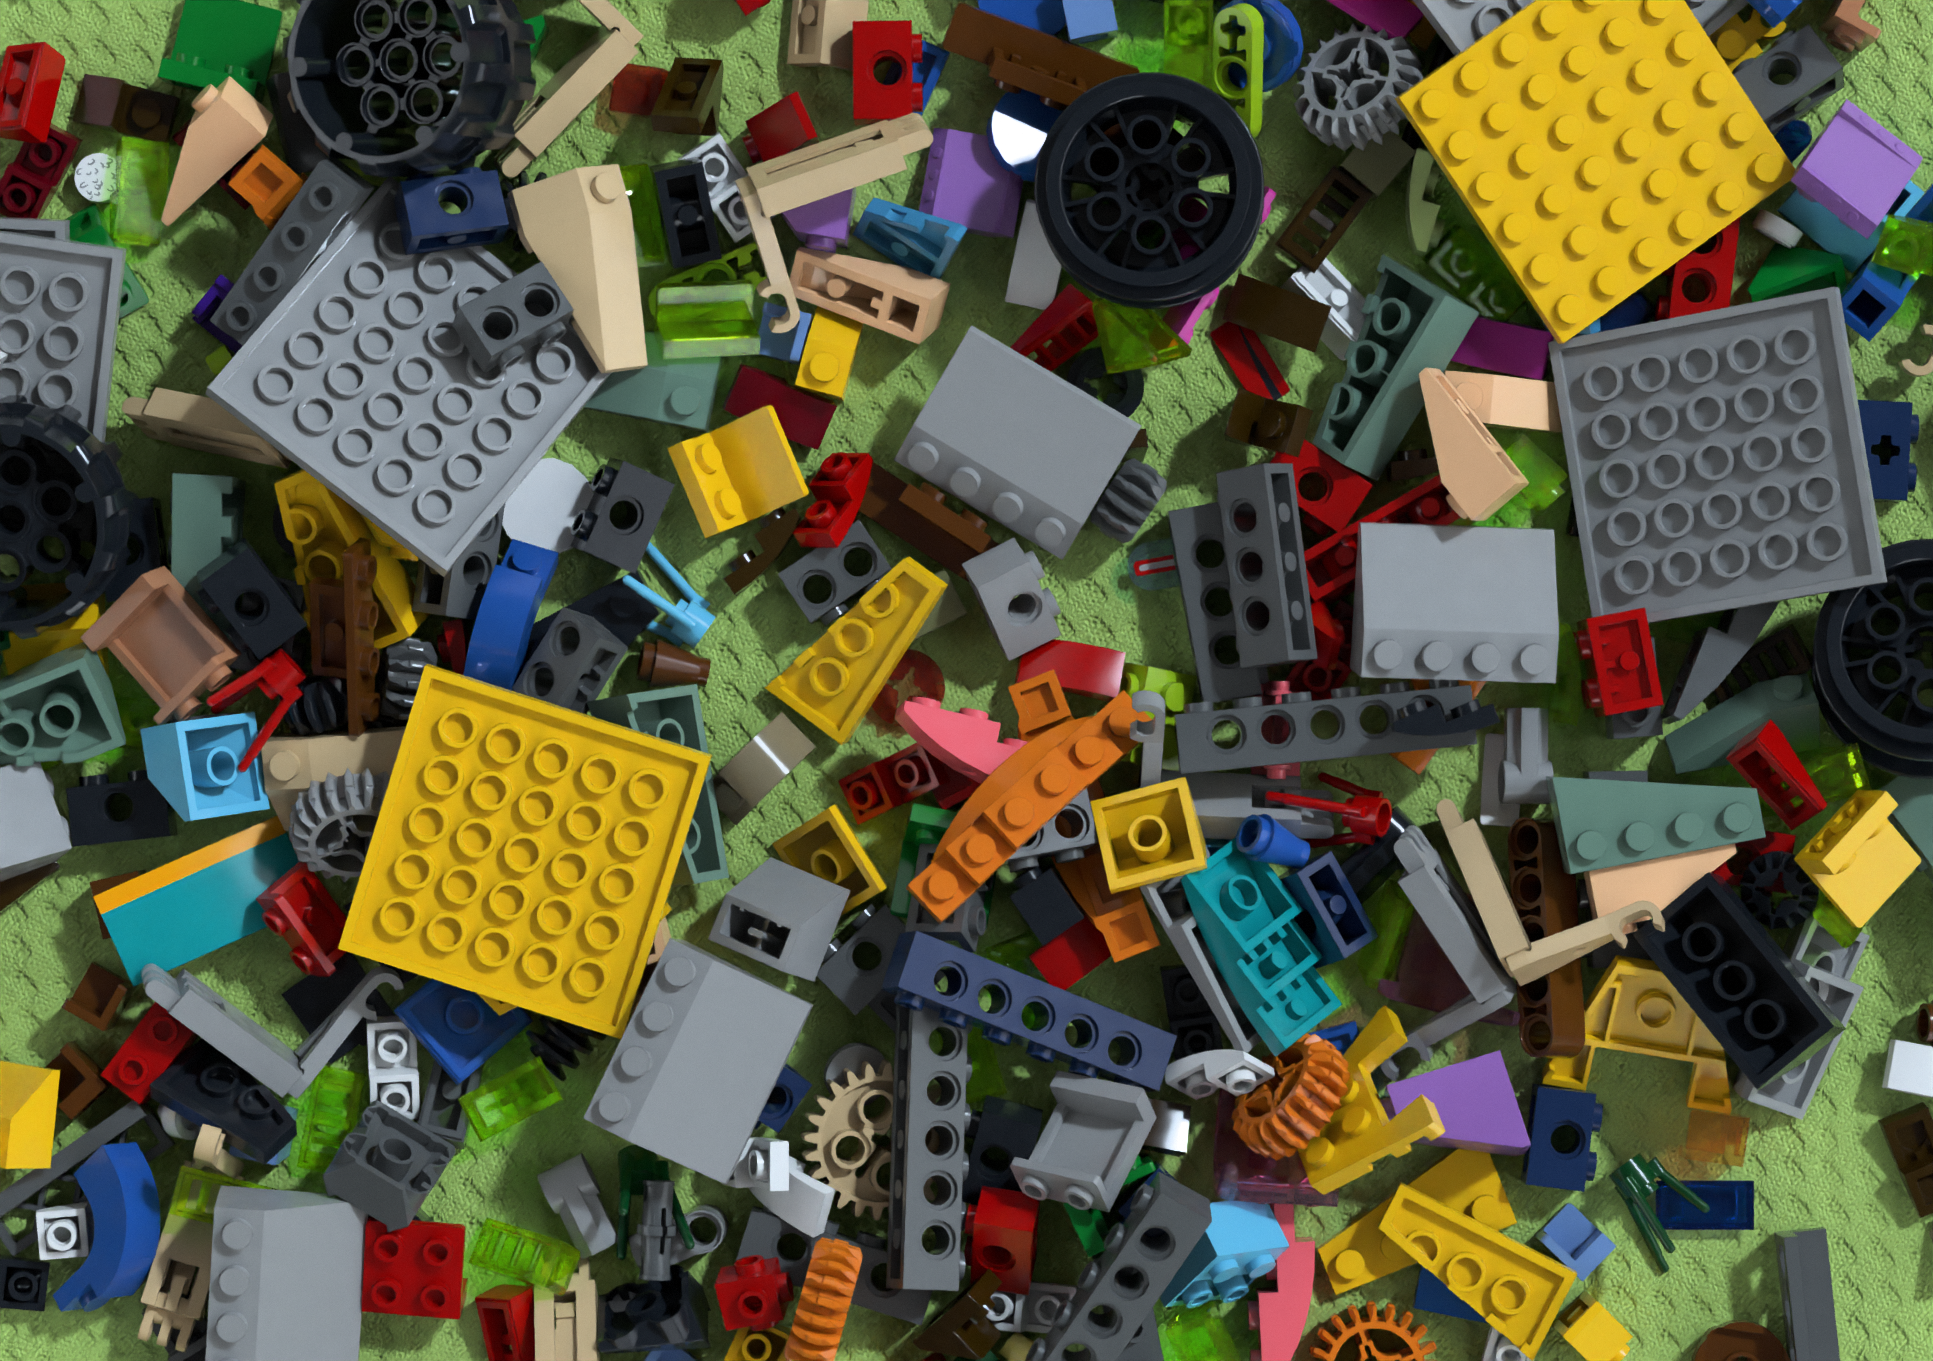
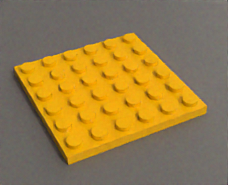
M1533 0L1395 98L1558 344H1564L1788 183L1795 172V168L1685 0Z
M426 664L338 949L621 1039L631 1016L712 755Z

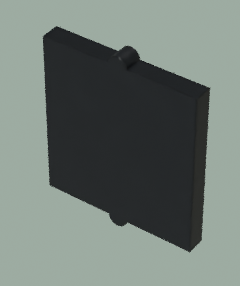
M346 952L334 962L333 965L336 971L329 977L308 975L281 994L309 1035L348 997L367 975L353 953ZM375 988L367 997L366 1003L374 1005L377 1017L396 1016L381 993ZM362 1017L330 1058L328 1061L330 1064L359 1044L361 1046L367 1045L366 1018Z

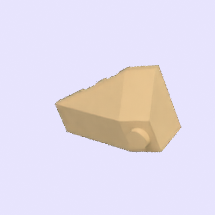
M619 164L575 168L511 190L508 193V198L520 240L529 254L534 252L539 261L543 262L573 307L571 324L601 374L646 367L648 362L632 210Z
M406 726L368 728L360 737L349 736V730H330L322 733H313L308 736L278 733L270 737L261 749L265 791L284 830L289 831L291 805L296 804L298 792L308 791L311 781L324 783L328 772L338 777L344 775L347 768L352 774H361L368 767L372 775L376 776L387 771L390 778Z

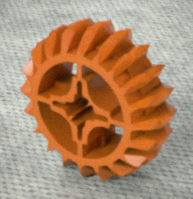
M1306 1033L1276 1057L1273 1053H1270L1268 1056H1262V1062L1274 1068L1275 1077L1256 1086L1253 1091L1241 1094L1235 1099L1234 1104L1237 1108L1233 1111L1231 1117L1234 1121L1233 1130L1245 1142V1145L1256 1154L1260 1153L1265 1158L1271 1157L1276 1161L1284 1156L1288 1158L1293 1156L1298 1148L1303 1150L1307 1148L1309 1141L1314 1136L1320 1137V1130L1326 1124L1331 1123L1330 1118L1334 1111L1341 1108L1340 1098L1347 1094L1348 1091L1345 1084L1350 1078V1073L1347 1070L1349 1062L1342 1057V1053L1325 1038L1321 1039L1316 1034L1310 1035Z
M822 1237L815 1243L784 1353L786 1361H834L863 1259L859 1247L849 1245V1242L836 1238L831 1240Z
M1372 1300L1366 1302V1316L1363 1317L1359 1316V1312L1354 1304L1348 1305L1347 1312L1351 1321L1345 1324L1336 1313L1332 1314L1330 1320L1338 1330L1331 1334L1327 1329L1320 1327L1317 1331V1335L1327 1342L1326 1348L1318 1345H1311L1309 1348V1353L1312 1356L1320 1358L1322 1361H1335L1336 1355L1343 1343L1354 1335L1358 1351L1354 1361H1365L1368 1358L1365 1351L1366 1345L1377 1361H1438L1435 1359H1424L1425 1355L1433 1353L1437 1349L1434 1341L1418 1343V1340L1428 1331L1424 1324H1418L1411 1330H1408L1407 1328L1412 1322L1413 1314L1406 1310L1395 1321L1393 1320L1395 1305L1389 1302L1386 1303L1382 1316H1377V1307ZM1367 1329L1391 1331L1405 1340L1408 1347L1400 1350L1396 1348L1385 1351L1380 1350L1374 1346Z

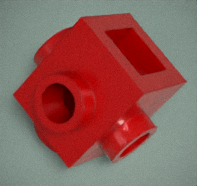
M761 1255L743 1257L737 1260L733 1266L720 1268L714 1284L726 1331L749 1326L753 1331L772 1328L780 1320H784L789 1302L794 1300V1290L789 1272H781L778 1257L763 1259Z

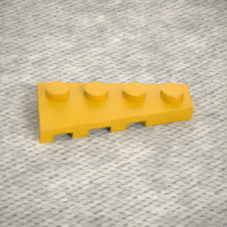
M910 556L902 559L863 595L853 608L833 623L823 636L802 652L793 661L794 663L781 675L772 680L765 689L839 744L847 743L948 584Z
M1455 1149L1406 1184L1497 1231L1517 1223L1490 1153ZM1395 1192L1317 1247L1335 1295L1418 1263L1378 1228Z
M1402 1182L1399 1183L1378 1225V1228L1426 1270L1428 1269L1448 1289L1485 1318V1321L1514 1343L1529 1359L1534 1360L1577 1276V1271Z

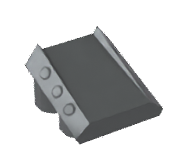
M375 1100L363 1112L353 1131L345 1137L333 1161L323 1174L328 1197L332 1195L339 1196L387 1226L388 1232L406 1228L455 1155L456 1150L454 1145L382 1102Z

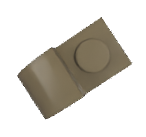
M781 712L713 779L717 807L737 825L816 746Z

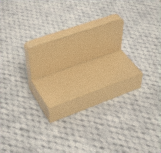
M792 0L787 64L798 67L830 66L853 71V21H867L869 0Z

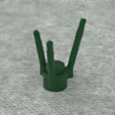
M638 1145L624 1147L618 1153L620 1190L617 1258L619 1260H624L627 1253L631 1195H643V1180H670L668 1161H657L656 1153ZM673 1189L672 1215L685 1247L690 1250L694 1248L695 1243Z
M1639 1153L1615 1170L1609 1177L1616 1185L1614 1187L1624 1200L1659 1270L1662 1273H1666L1669 1270V1266L1651 1229L1668 1253H1673L1675 1246L1646 1200L1649 1195L1660 1188L1654 1179L1658 1177L1701 1212L1708 1213L1710 1207L1697 1194L1670 1174L1657 1157L1647 1163L1641 1153Z

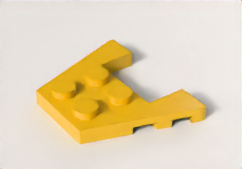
M1616 955L1584 1004L1586 1035L1582 1051L1572 1058H1549L1542 1070V1084L1586 1091L1595 1048L1613 1049L1693 1062L1694 1065L1686 1094L1687 1107L1730 1114L1732 1105L1724 1048L1654 961Z
M1385 1005L1378 1010L1342 1056L1349 1062L1347 1070L1350 1073V1078L1345 1084L1348 1088L1347 1094L1341 1097L1339 1101L1341 1108L1334 1111L1330 1118L1331 1123L1326 1124L1320 1130V1137L1314 1136L1304 1150L1297 1149L1310 1185L1323 1195L1373 1171L1372 1162L1390 1153L1398 1158L1410 1152V1143L1425 1136L1432 1141L1446 1132L1435 1104L1422 1094L1390 1121L1387 1117L1372 1080L1371 1072L1408 1042L1397 1014Z

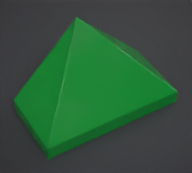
M1775 243L1748 288L1750 303L1830 287H1838L1841 295L1847 286L1843 260L1837 254L1799 247L1789 249Z

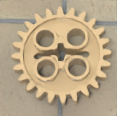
M885 1059L882 1060L878 1073L874 1072L872 1066L867 1061L862 1062L861 1076L858 1077L847 1067L844 1068L843 1074L846 1083L841 1086L835 1081L828 1079L826 1082L832 1094L829 1098L815 1094L813 1098L822 1107L820 1112H805L804 1115L810 1122L815 1124V1129L801 1132V1137L804 1140L814 1143V1147L802 1152V1157L807 1161L818 1162L808 1171V1175L814 1179L826 1177L822 1183L834 1188L835 1191L837 1190L833 1201L836 1207L841 1209L852 1200L851 1213L854 1216L859 1217L865 1207L869 1206L870 1215L874 1220L880 1219L883 1207H887L889 1210L890 1183L878 1184L876 1181L878 1168L884 1163L891 1162L894 1074L891 1063ZM937 1084L927 1088L928 1098L933 1104H936V1100L941 1095V1087ZM873 1095H883L885 1098L883 1112L874 1118L865 1117L863 1113L865 1101ZM933 1128L927 1132L925 1138L926 1147L932 1154L939 1146V1136ZM876 1132L881 1135L885 1134L890 1139L886 1147L882 1145L876 1146L871 1140ZM846 1136L857 1137V1151L848 1158L837 1157L836 1146L838 1142ZM868 1159L863 1174L859 1177L855 1176L856 1169L862 1166ZM930 1177L925 1182L923 1192L927 1199L933 1201L935 1197L929 1186L935 1181Z

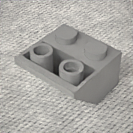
M770 857L726 893L708 939L782 972L814 982L851 890Z

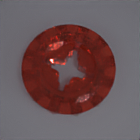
M907 649L889 677V680H903L905 675L909 674L910 668L913 667L915 668L913 676H915L914 685L919 687L920 691L927 693L925 698L934 699L942 704L945 694V682L940 668L926 654ZM885 683L871 706L884 721L902 727L895 720L899 702L897 700L898 691L893 689L892 685ZM909 696L907 701L912 702V698L916 696Z

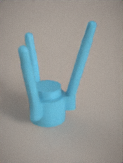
M649 542L645 550L648 556L690 603L681 598L677 605L674 606L629 575H625L622 581L637 594L669 615L665 623L672 627V629L653 621L646 630L667 638L678 647L685 642L694 649L716 617L706 610L710 603L698 595L660 551Z

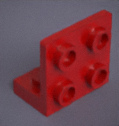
M1645 608L1587 618L1577 622L1578 631L1571 632V642L1576 661L1584 660L1587 679L1580 681L1585 709L1593 708L1595 717H1602L1664 705Z
M369 1217L366 1222L362 1312L460 1320L467 1297L468 1278H463L465 1226L462 1224L412 1220L408 1227L388 1232L387 1226L374 1217Z

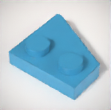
M874 197L864 210L853 235L900 266H905L940 279L968 228L956 222Z

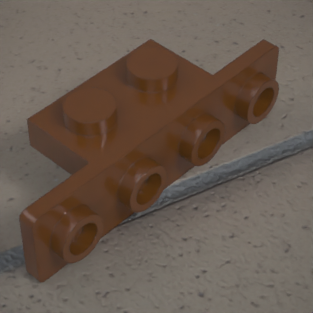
M959 2L956 5L942 42L945 50L986 64L988 76L995 78L993 83L997 87L1015 94H1021L1022 89L1040 95V102L1064 111L1087 90L1102 82L1127 74L1140 73L1138 67L963 2Z
M872 463L870 478L859 511L968 583L970 582L962 567V563L1000 545L984 532L989 525L965 508L960 515H957L943 505L948 497L932 486L922 482L919 489H917L910 483L906 484L876 463Z
M359 538L344 552V580L316 576L309 583L312 675L347 679L349 736L360 737L373 722L377 721L381 710L380 694L375 693V675L380 662L379 650L377 647H374V629L378 621V605L373 601L372 584L377 573V560L374 555H371V540L369 538Z

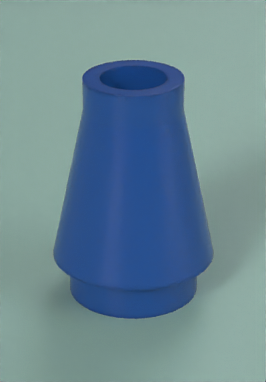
M1267 814L1250 815L1243 820L1238 828L1236 846L1239 851L1243 852L1247 860L1300 869L1309 859V843L1299 839Z

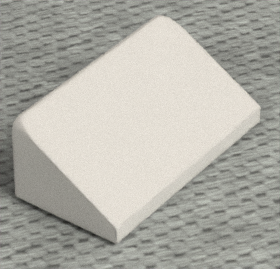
M1325 258L1314 274L1302 266L1280 288L1332 306L1320 339L1340 360L1344 361L1346 360L1344 356L1350 340L1357 342L1364 324L1366 314L1361 311L1366 299Z

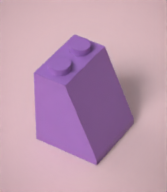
M1500 1050L1386 1085L1384 1099H1381V1104L1389 1121L1421 1094L1435 1104L1446 1132L1432 1141L1423 1136L1412 1142L1413 1144L1509 1156L1526 1154L1531 1146Z

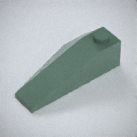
M684 328L644 332L648 365L642 369L612 372L583 407L584 409L708 433L727 337Z
M84 642L47 656L0 679V765L32 766L34 762L63 760V763H76L126 744L111 681L97 652H92Z

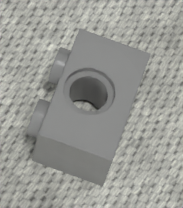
M1012 538L962 563V567L992 635L1008 661L1061 635L1054 619L1055 616L1061 614V611L1048 587L1043 590L1041 589L1038 580L1045 577V574L1032 550L1024 553L1015 538Z

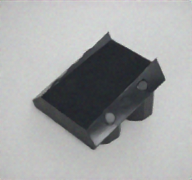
M679 1265L670 1266L671 1279L668 1281L649 1280V1282L639 1285L636 1283H625L613 1288L607 1294L599 1295L598 1347L600 1352L611 1354L711 1348L708 1340V1311H711L703 1287L689 1271L685 1272L683 1267Z

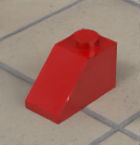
M798 91L786 96L745 121L750 133L742 137L753 164L761 160L765 162L819 143L816 131Z

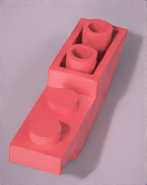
M913 697L912 702L905 700L897 708L895 720L930 754L957 772L981 784L1005 760L1028 743L1027 741L1013 738H1005L1003 743H999L997 741L1001 723L988 720V713L971 708H961L959 713L940 709L941 703L930 698Z
M1290 1189L1270 1190L1271 1202L1268 1203L1290 1247L1275 1260L1276 1266L1265 1274L1266 1280H1275V1287L1256 1288V1300L1247 1301L1249 1330H1258V1349L1250 1350V1361H1291L1306 1323L1312 1297L1315 1271V1241L1312 1237H1295L1293 1193Z

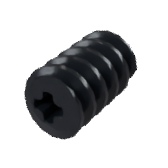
M543 1015L539 1020L545 1033L540 1035L531 1030L526 1032L531 1044L529 1049L533 1055L561 1081L566 1079L561 1064L573 1069L580 1065L574 1050L587 1055L594 1051L588 1036L601 1041L607 1037L606 1034L559 1019L554 1021Z

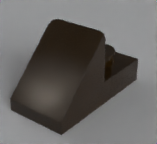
M675 57L651 113L653 131L672 132L680 135H716L719 126L724 70L723 60Z
M85 74L73 122L168 146L180 99L176 96L130 85L122 79Z
M1238 388L1225 430V440L1240 445L1299 457L1313 410L1296 404L1264 398Z
M987 1269L933 1316L913 1343L921 1350L974 1360L984 1358L1001 1336L1000 1331L985 1316L996 1304L990 1297L1002 1284V1281L990 1269Z

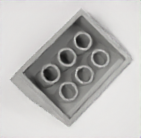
M971 325L910 429L894 461L1063 560L1142 425Z
M1376 522L1358 523L1350 669L1360 677L1556 683L1559 622L1555 535L1553 529Z
M670 938L583 1118L631 1143L727 1184L813 1004L685 940Z
M221 1185L214 1206L205 1361H359L365 1232L368 1214L337 1195L328 1197L326 1193Z

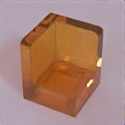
M1692 1110L1689 1114L1685 1146L1680 1145L1679 1156L1684 1159L1743 1167L1750 1118L1735 1113L1720 1114Z

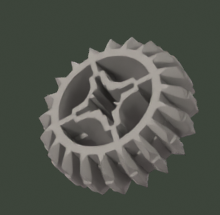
M1354 22L1346 34L1335 28L1334 38L1329 42L1318 39L1319 50L1315 54L1304 53L1305 62L1308 66L1296 70L1299 83L1292 87L1294 97L1297 100L1294 103L1296 112L1304 120L1303 124L1307 130L1317 136L1328 147L1335 143L1338 148L1344 151L1352 143L1356 148L1364 151L1370 139L1382 145L1383 134L1389 130L1399 134L1397 123L1401 119L1408 120L1395 98L1423 79L1420 73L1422 70L1421 61L1416 53L1413 52L1414 49L1408 40L1403 39L1402 36L1389 40L1385 29L1376 32L1367 25L1363 30L1360 25ZM1381 63L1389 64L1388 77L1382 76V73L1379 71ZM1329 96L1335 97L1334 99L1337 102L1335 110L1328 109Z
M368 767L361 774H352L347 768L345 774L338 777L328 772L324 783L311 781L308 791L298 792V800L296 804L291 805L289 815V838L293 843L298 861L307 862L309 872L321 870L325 879H329L334 875H340L344 883L350 877H360L390 778L387 771L374 776Z

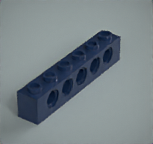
M917 930L899 933L881 986L882 990L896 995L894 1002L902 1007L915 1011H922L923 1007H927L939 1012L938 1020L945 1024L966 1029L967 1024L982 1029L981 1037L990 1042L1010 1046L1012 1041L1027 1047L1025 1055L1035 1060L1053 1063L1054 1059L1070 1065L1069 1073L1092 1078L1099 1076L1112 1082L1144 1088L1145 1092L1160 1090L1177 1037L1162 1029ZM938 970H941L948 980V987L943 995L936 990L934 985V976ZM982 987L991 996V1006L987 1012L983 1011L978 1003V994ZM1026 1005L1033 1010L1035 1017L1034 1024L1030 1030L1025 1027L1021 1017L1022 1010ZM1069 1022L1075 1026L1078 1034L1077 1041L1073 1047L1069 1045L1065 1038V1029ZM1112 1040L1116 1041L1120 1048V1058L1116 1064L1111 1061L1108 1054V1047Z

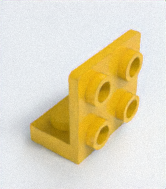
M772 405L764 406L711 432L679 442L667 448L705 539L739 527L801 499L809 493Z
M1856 790L1794 858L1850 925L1856 928L1863 927L1921 863L1919 855L1887 819L1898 806L1897 802L1887 791Z

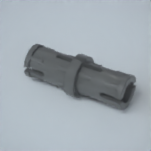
M647 1179L643 1180L642 1224H637V1234L642 1235L638 1279L668 1281L671 1279V1236H676L677 1228L676 1225H672L675 1181Z

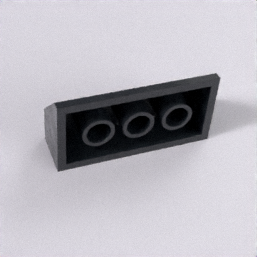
M1708 872L1661 911L1665 920L1664 932L1655 929L1652 919L1633 935L1757 1090L1762 1089L1810 1059L1846 1029L1720 875Z

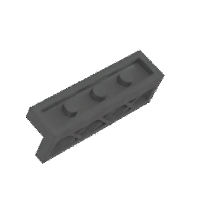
M134 1100L52 1156L51 1168L34 1169L0 1193V1239L13 1257L38 1240L36 1215L33 1231L19 1241L12 1234L2 1217L16 1207L34 1211L50 1208L51 1206L45 1205L48 1185L56 1179L76 1183L73 1203L88 1201L85 1195L82 1196L83 1190L75 1176L65 1173L79 1163L80 1168L88 1160V1157L101 1145L108 1144L119 1135V1143H126L128 1130L142 1119L145 1120L160 1142L146 1153H143L147 1163L176 1144L171 1136L165 1132L162 1123L147 1102L138 1104ZM39 1192L38 1204L25 1202Z
M1818 1227L1774 1232L1786 1346L1790 1361H1840L1826 1229Z

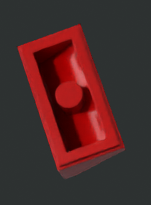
M46 42L6 47L0 71V138L29 143H45L47 141L65 67V58Z

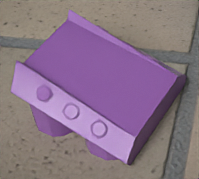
M1846 99L1807 151L1790 181L1796 185L1801 196L1810 202H1819L1835 214L1842 224L1851 230H1856L1868 239L1911 179L1923 157Z
M934 128L933 142L930 147L919 211L962 224L968 228L966 233L987 237L1013 238L1023 179H1020L1022 176L1016 175L1013 171L1008 172L998 164L989 149L986 135Z

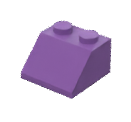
M856 187L782 212L780 215L797 239L805 242L807 248L836 253L837 247L847 249L856 198Z

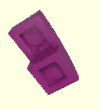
M1478 315L1450 361L1511 375L1545 380L1550 358L1548 342L1553 341L1554 337L1549 330L1514 321H1500Z

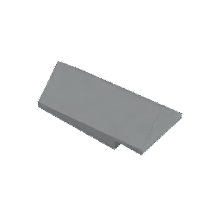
M1206 847V856L1208 859L1211 855ZM1185 875L1139 886L1235 1050L1248 1053L1263 1039L1234 997L1200 932L1180 880Z
M1814 910L1808 919L1790 930L1783 952L1817 994L1819 991L1817 980L1829 984L1828 996L1824 1002L1843 1026L1846 1027L1864 987L1850 981V978L1870 936ZM1843 1031L1810 1059L1762 1089L1757 1090L1740 1068L1732 1088L1740 1097L1802 1120Z

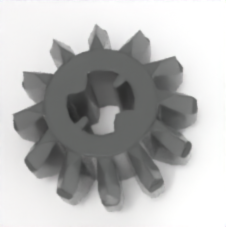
M1135 458L1126 461L1092 510L1091 522L1100 528V532L1111 539L1114 538L1121 543L1131 541L1166 491L1167 480L1147 463L1143 464Z
M408 637L383 648L375 684L376 692L381 697V715L390 716L396 720L408 721L426 664L436 666L437 655L431 642Z

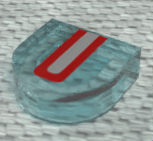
M1171 538L1143 543L1131 552L1127 561V572L1134 585L1146 591H1157L1180 586Z

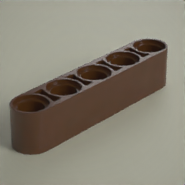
M1522 817L1516 820L1508 833L1511 899L1531 944L1537 940L1579 925L1576 874L1564 873L1553 819ZM1581 957L1525 985L1520 986L1516 980L1519 1037L1522 1048L1531 1057L1572 1058L1582 1051L1586 1033Z

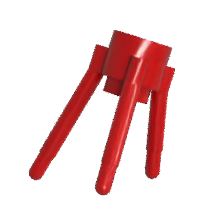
M281 648L271 657L265 658L254 669L206 699L207 705L212 706L211 712L219 714L258 686L272 700L278 695L283 697L238 764L240 772H245L290 706L304 695L297 685L306 676L298 664Z
M1321 772L1318 775V779L1321 782L1355 797L1348 798L1345 803L1273 791H1268L1265 794V798L1268 801L1342 814L1343 825L1350 827L1352 832L1333 834L1328 839H1301L1308 842L1310 848L1350 843L1373 845L1375 843V836L1383 837L1391 823L1392 807L1388 798H1383V791L1366 789L1325 772Z

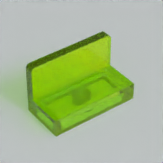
M751 280L659 284L656 289L654 337L663 359L760 354L761 337L753 320L755 291L753 282Z

